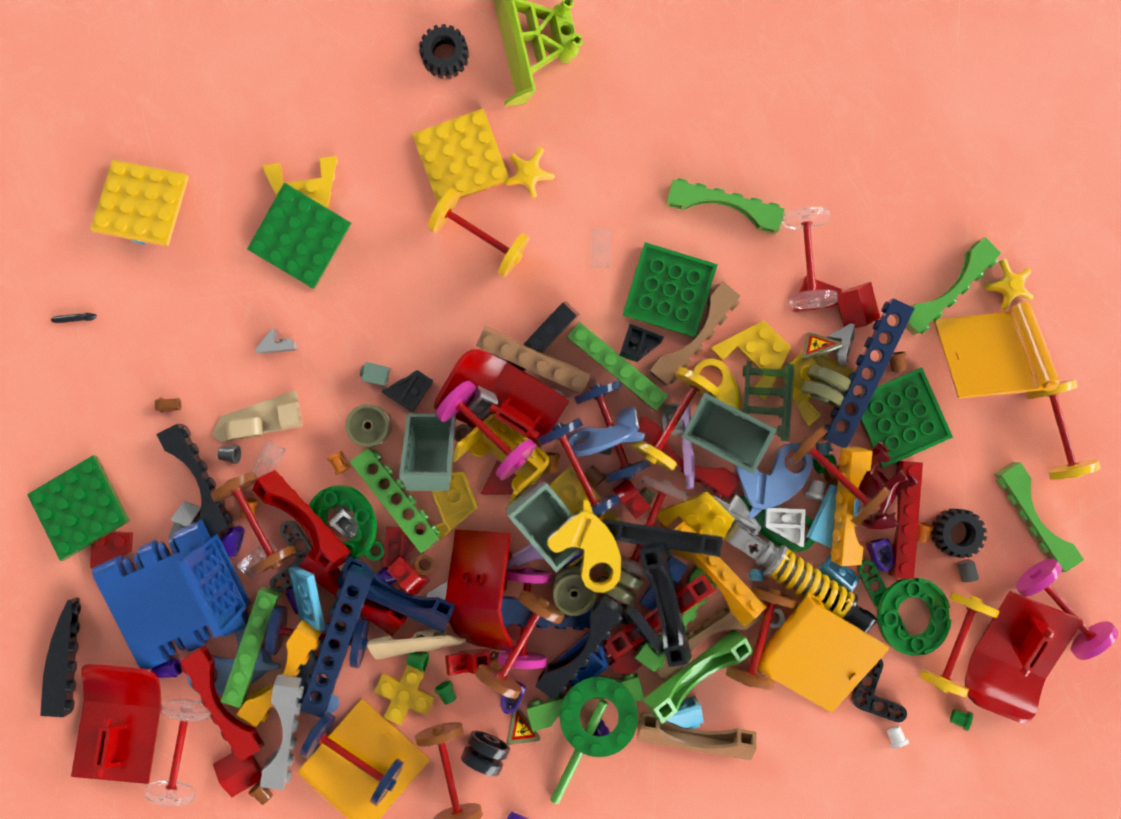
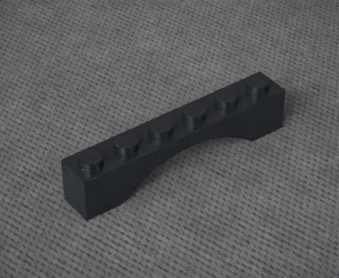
M175 424L157 433L156 435L164 451L181 460L194 475L201 495V514L199 520L203 521L210 537L233 527L232 522L234 520L231 513L226 511L224 507L225 501L213 502L210 493L215 490L216 482L209 476L207 464L204 460H201L198 454L200 452L199 448L190 438L191 432L186 425L184 426V424Z
M608 519L603 520L615 541L639 545L663 542L665 549L721 557L723 537Z
M660 542L645 545L639 552L644 571L656 599L668 667L686 665L691 660L692 654L664 544Z
M603 594L592 608L590 614V633L584 644L569 657L549 663L538 676L535 687L553 699L558 694L562 695L568 686L567 683L576 678L578 669L580 667L584 668L588 663L590 654L597 652L602 639L606 640L612 631L611 628L621 622L623 607Z

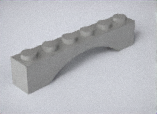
M277 675L274 682L271 703L281 719L283 739L278 749L266 759L262 770L260 787L284 790L286 782L290 783L292 771L289 770V766H292L294 754H291V751L295 749L297 740L293 736L294 733H297L299 725L296 716H299L301 704L298 703V700L302 698L304 689L301 686V678Z

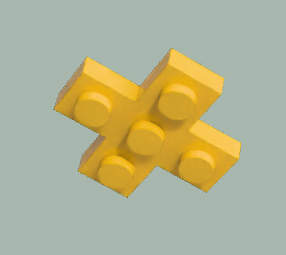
M407 665L401 680L384 673L382 674L374 692L391 700L384 716L385 719L402 725L409 708L427 716L435 696L418 689L426 671L420 672L419 669Z

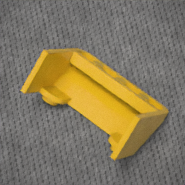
M495 414L490 415L483 421L512 451L529 439L495 418ZM477 427L457 444L453 455L454 462L467 451L476 457H483L490 452L501 462L507 458ZM537 445L525 464L514 473L517 476L512 481L514 492L508 505L537 481L549 464L548 455Z

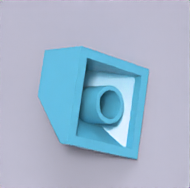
M696 696L685 698L678 712L666 721L684 728L689 727V729L697 728L700 724L704 723L701 706Z

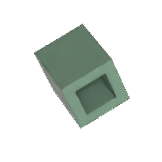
M366 362L365 366L362 365L360 370L361 381L387 387L391 368Z

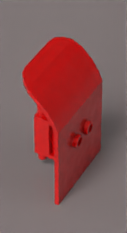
M471 349L456 362L434 401V409L437 411L443 400L463 382L471 381L476 388L480 386L493 392L498 400V405L492 404L489 409L490 412L481 419L482 422L490 415L495 414V418L531 439L541 448L536 439L552 431L551 427L555 426L570 400L507 360L480 349ZM461 411L456 414L457 420L476 428Z
M455 529L445 601L456 606L449 623L458 637L466 639L467 643L478 647L511 652L514 645L507 634L501 615L503 590L507 588V580L505 579L507 561L511 558V552H509L511 533Z
M1009 591L998 609L999 614L997 618L993 617L973 650L965 676V687L969 689L967 693L968 698L975 705L1025 724L1035 717L1046 678L1083 623V619Z
M101 664L84 665L81 669L84 701L71 777L149 784L161 712V686L159 678L155 673L141 668Z

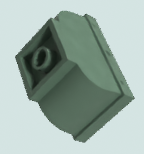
M704 393L682 437L754 474L777 429Z
M407 414L399 473L400 481H403L407 491H448L450 489L456 415L445 422H441L436 417V414Z
M544 480L542 482L535 481L505 508L509 519L555 572L583 549L570 547L556 553L549 548L548 538L574 515Z

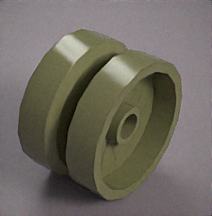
M811 365L807 375L812 380L803 381L800 391L817 401L840 407L844 396L838 391H847L851 380L830 369Z
M363 404L357 406L349 413L346 419V431L348 437L354 443L360 446L374 447L388 439L392 431V421L385 409L377 405ZM370 422L371 428H366V424Z
M605 563L603 571L608 576L611 575L612 569L608 563ZM621 567L620 580L613 589L605 592V594L625 604L632 605L636 596L627 587L633 590H640L644 580ZM599 575L595 582H604L609 577Z
M576 566L563 568L556 573L551 587L556 607L562 613L569 616L585 614L596 601V592L585 586L580 575L581 568Z

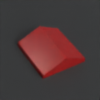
M871 282L835 294L843 327L855 324V328H859L881 318Z
M230 753L213 763L219 784L231 798L261 781L262 769L253 754L240 762L238 758H235Z

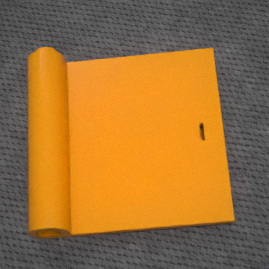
M1020 302L1014 305L1010 312L941 318L934 321L958 399L1039 390L1052 391L1060 384L1030 302Z
M808 594L763 647L756 671L767 675L832 713L890 648L878 639L828 611L818 597Z
M362 698L328 737L383 775L396 759L399 758L405 762L396 779L397 783L391 792L388 791L378 806H374L370 803V799L379 781L323 743L296 773L347 819H380L431 759Z

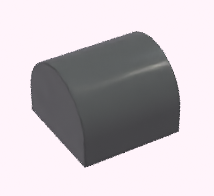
M966 559L957 562L961 582H973L979 579L974 561Z

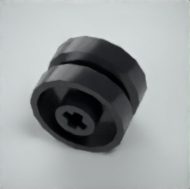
M477 730L472 731L468 739L470 746L464 748L460 759L464 764L477 772L488 776H499L503 768L501 760L507 758L510 751L509 745L489 733Z

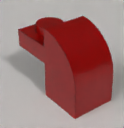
M629 479L624 480L612 489L614 493H617L619 499L635 520L651 509Z
M402 556L386 570L411 595L416 596L430 582L425 575L419 574Z
M603 642L607 657L609 659L613 657L609 662V666L614 671L621 674H629L643 666L633 658L637 651L636 647L622 657L616 658L607 642Z
M472 649L445 655L447 675L453 676L467 672L475 674V671L481 664L491 667L490 651Z

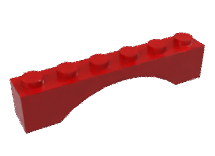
M643 415L638 422V432L644 433L642 441L654 447L662 435L661 427ZM666 441L661 452L674 460L682 468L680 472L684 474V459L676 454ZM694 465L695 477L698 478L696 482L705 488L708 485L714 488L713 493L721 498L724 496L730 497L740 481L736 474L725 467L706 468Z
M898 461L896 474L902 469L906 476L911 473L918 483L912 487H906L897 495L898 525L892 546L895 560L892 568L888 570V575L897 578L914 579L923 463Z
M276 470L257 478L252 491L264 504L284 511L304 528L312 542L314 560L326 573L345 562L350 551Z
M312 548L299 568L313 574L316 583L336 596L339 587L343 588L337 585L340 569L337 567L326 573L314 560V550ZM366 598L361 611L362 616L391 637L399 630L407 616Z
M702 574L676 593L681 615L717 591L706 574ZM658 607L643 616L655 633L662 629ZM629 625L606 642L616 658H619L644 642V640L635 628Z
M206 645L180 660L182 671L189 676L192 688L198 691L201 696V703L210 711L213 723L219 726L221 736L225 741H228L233 756L241 762L261 750L265 743L256 728L236 719L221 702L214 681L215 660Z

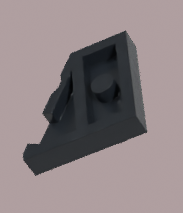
M629 324L619 356L638 362L660 345L664 336Z
M416 370L390 387L383 389L382 393L413 413L434 380Z

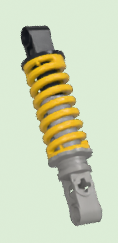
M735 522L726 534L725 539L728 543L755 559V564L764 567V576L774 578L778 584H782L785 581L786 590L794 587L793 594L795 596L803 594L802 601L808 594H813L822 601L825 609L866 633L878 621L871 612L857 604V594L847 592L845 587L838 586V583L835 580H830L826 574L821 575L819 569H813L810 563H804V560L801 557H796L795 553L789 550L787 546L781 545L777 548L773 542L764 541L739 522Z

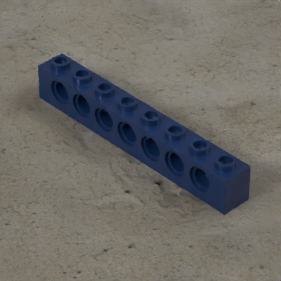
M894 298L888 302L885 301L881 308L883 314L880 319H876L872 327L874 332L871 337L868 336L864 343L866 349L863 355L860 354L855 362L857 365L855 372L852 371L848 376V379L851 380L848 390L841 391V394L844 396L841 406L833 408L830 414L832 419L829 425L826 424L824 426L828 432L822 438L823 440L841 448L848 447L915 309L914 307ZM890 315L896 319L894 326L889 325L887 322ZM881 333L887 335V342L885 344L879 341ZM873 350L879 354L877 361H873L870 358ZM864 368H868L870 370L871 374L868 379H865L862 376V370ZM857 385L862 388V394L858 397L853 393V389ZM848 403H851L854 407L851 414L845 412V406ZM842 420L845 423V429L838 431L836 424Z
M352 564L349 570H345L341 580L344 581L343 588L339 587L335 597L338 599V603L333 605L329 615L332 617L331 623L327 622L323 634H326L325 640H321L317 649L320 652L319 658L315 657L311 667L314 669L313 675L309 674L305 684L308 686L307 692L303 691L302 698L300 699V703H303L300 711L319 718L324 716L375 574L374 571ZM350 586H355L358 591L351 590ZM344 604H349L352 609L346 608ZM338 621L344 622L346 626L339 625ZM332 639H337L339 643H334ZM326 656H330L333 661L328 660ZM320 673L325 674L327 678L322 677Z

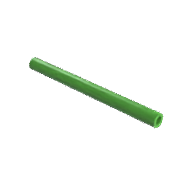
M599 700L585 728V731L591 735L594 734L608 706L605 700ZM576 749L550 798L554 804H559L583 756V753Z

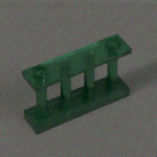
M747 361V364L743 365L742 376L746 377L743 412L748 415H778L779 418H782V425L773 427L777 429L775 435L781 437V441H790L795 364L786 363V368L768 369L752 368V362ZM751 375L781 377V379H785V384L781 389L751 387ZM750 394L780 396V398H784L783 406H779V408L749 406Z

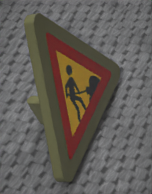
M808 332L803 348L802 360L813 357L818 359V355L821 354L826 356L827 352L842 347V342Z
M518 708L511 715L506 743L513 745L540 741V736L536 731H532L530 722L520 708Z

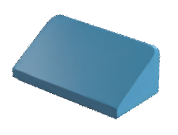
M831 553L818 567L821 575L826 574L830 580H835L838 586L845 587L847 592H853L860 580V577L847 566H840L831 561Z

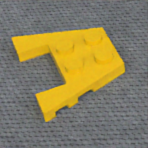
M337 156L319 158L321 178L283 182L282 166L280 163L263 165L264 172L276 196L283 183H287L329 208L331 189L338 163Z
M763 320L712 346L710 349L723 361L737 347L764 373V376L751 389L764 401L791 346Z
M802 351L780 373V376L806 426L810 427L822 415L808 402L810 396L800 391L803 381L812 380L807 375L810 366L818 365L847 378L855 370L847 365H838V361L824 354L818 355V359L813 357L802 360Z
M465 472L451 473L450 489L448 491H431L443 523L436 525L441 532L439 534L441 539L478 508Z
M707 491L688 498L684 502L675 503L663 510L660 509L657 515V519L665 527L680 516L696 533L721 536L723 539L734 521V518Z

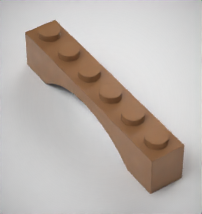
M722 281L708 298L706 319L698 335L681 350L660 356L648 372L665 386L669 383L672 385L677 380L674 374L678 368H686L691 363L689 358L693 353L697 355L704 347L701 345L705 339L709 340L714 335L715 331L713 329L717 324L721 326L727 319L725 314L729 309L733 311L738 306L740 295Z
M484 325L476 343V346L581 394L590 379L588 371L531 349L487 325Z
M724 608L717 613V617L714 619L705 620L696 631L693 629L686 633L690 650L692 652L699 643L715 633L733 629L747 630L762 620V618L758 615L750 624L744 627L733 616L730 608ZM666 656L663 659L665 663L659 671L656 669L664 683L684 667V665L668 667Z
M645 712L641 713L638 722L637 741L749 761L752 760L757 749L756 731L738 728L726 731L689 729L669 721H665L662 724L651 713Z

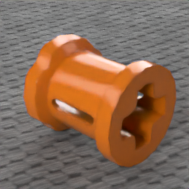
M342 451L326 458L335 469V475H339L351 468L345 462Z

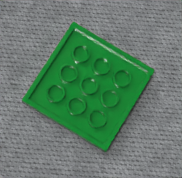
M283 183L247 250L315 289L350 229L352 222L287 183Z
M644 242L622 316L695 338L718 264Z
M922 367L877 386L861 418V424L872 449L878 442H882L889 450L887 454L891 457V460L880 462L881 468H885L953 438Z
M95 455L90 456L27 494L60 561H65L130 522L98 457Z

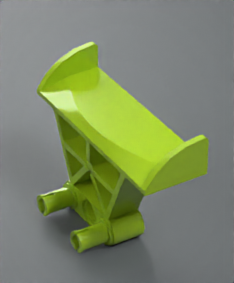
M493 0L515 94L504 102L505 107L526 104L536 91L532 74L557 58L563 63H570L578 54L579 47L583 44V40H581L583 37L580 34H576L570 11L574 6V3H572L574 0H562L553 9L525 0ZM517 12L525 14L529 32H522ZM537 18L544 20L540 27ZM548 22L550 23L553 40L540 33ZM532 42L537 64L530 67L525 43ZM545 51L550 53V55L546 57Z

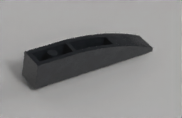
M567 301L562 302L523 345L543 354L580 314ZM512 363L524 372L527 370L526 368H523L517 364Z
M79 597L67 600L51 638L43 673L40 716L65 717L72 713L75 706V701L73 700V692L76 688L74 675L77 670V661L75 660L79 648V643L77 642V634L80 630L78 616L81 612Z

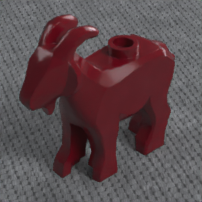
M878 442L871 450V470L865 473L858 489L868 499L875 496L885 486L891 491L890 495L879 505L881 509L875 515H871V520L867 517L861 522L867 529L883 530L897 527L896 512L890 515L886 512L899 492L906 487L916 485L918 481L911 473L906 476L902 469L890 480L882 472L878 471V464L880 462L891 460V457L887 454L888 448L882 442Z

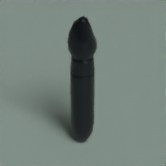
M86 312L84 314L59 315L52 317L50 320L53 323L91 321L96 319L97 314Z

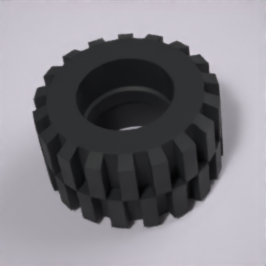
M441 24L439 28L438 25H435L433 30L429 28L426 30L427 35L423 34L421 37L423 41L419 43V53L426 70L430 71L433 76L438 74V77L443 79V76L450 79V75L454 74L456 77L458 76V71L463 72L464 65L467 66L469 52L465 37L461 35L460 30H454L452 25H449V28L446 27V24ZM442 44H449L455 48V52L450 58L441 60L433 55L435 49Z
M951 508L949 511H942V515L936 516L937 522L932 523L935 526L934 531H931V534H934L932 541L937 543L935 546L937 549H941V552L958 558L972 557V553L977 554L980 552L978 548L984 547L982 542L987 539L984 536L987 530L982 527L985 523L983 520H978L980 517L977 514H973L969 510ZM962 522L966 528V536L962 542L955 544L951 538V530L955 524Z

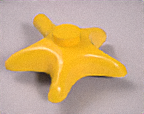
M538 146L533 157L528 161L522 160L512 153L510 159L515 165L517 173L507 179L505 184L509 186L522 184L528 190L530 197L536 198V183L555 178L553 173L544 171L539 167L538 163L544 149Z
M1007 259L999 261L1003 271L1002 279L994 283H987L984 287L988 291L999 292L1003 295L1001 309L1006 310L1011 302L1018 297L1032 300L1034 295L1028 292L1024 286L1025 280L1031 273V268L1027 267L1021 272L1014 274L1009 267Z

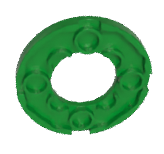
M334 485L319 491L309 504L310 509L321 518L326 526L328 513L334 506L343 505L348 507L350 511H353L355 521L358 524L357 533L352 540L342 542V544L350 551L347 559L349 556L354 559L364 556L372 547L377 533L376 516L368 499L358 490L346 485Z
M915 577L914 579H900L885 590L877 608L879 631L885 642L897 652L910 656L929 654L942 645L950 631L949 601L944 592L929 580ZM911 597L924 601L930 613L927 628L917 635L906 634L898 625L897 610L904 600Z
M593 676L584 679L572 686L563 699L560 709L561 729L570 745L585 755L591 757L614 755L630 743L636 732L638 710L635 700L630 691L615 679L605 676ZM591 698H606L615 705L618 711L617 725L607 735H591L581 725L579 717L581 708Z

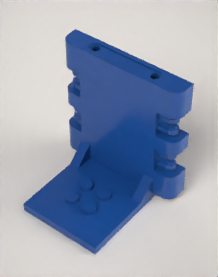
M202 520L183 527L174 533V538L169 539L172 554H170L165 543H158L157 540H153L142 545L138 549V553L134 554L133 558L138 569H135L129 558L123 559L121 555L105 561L92 569L93 578L135 661L141 669L149 670L169 661L176 652L172 640L175 641L179 650L182 651L186 649L191 652L204 646L207 640L210 639L207 625L214 638L220 635L226 637L247 626L250 616L246 608L251 604V601L218 534L210 537Z

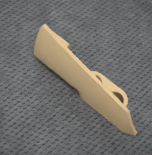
M292 391L220 416L212 435L219 442L257 437L263 435V433L302 427L303 421L297 392Z
M435 629L416 632L412 639L393 640L390 636L370 639V642H367V647L372 656L378 660L418 651L430 652L460 646L466 642V639L450 636L445 630L442 633Z

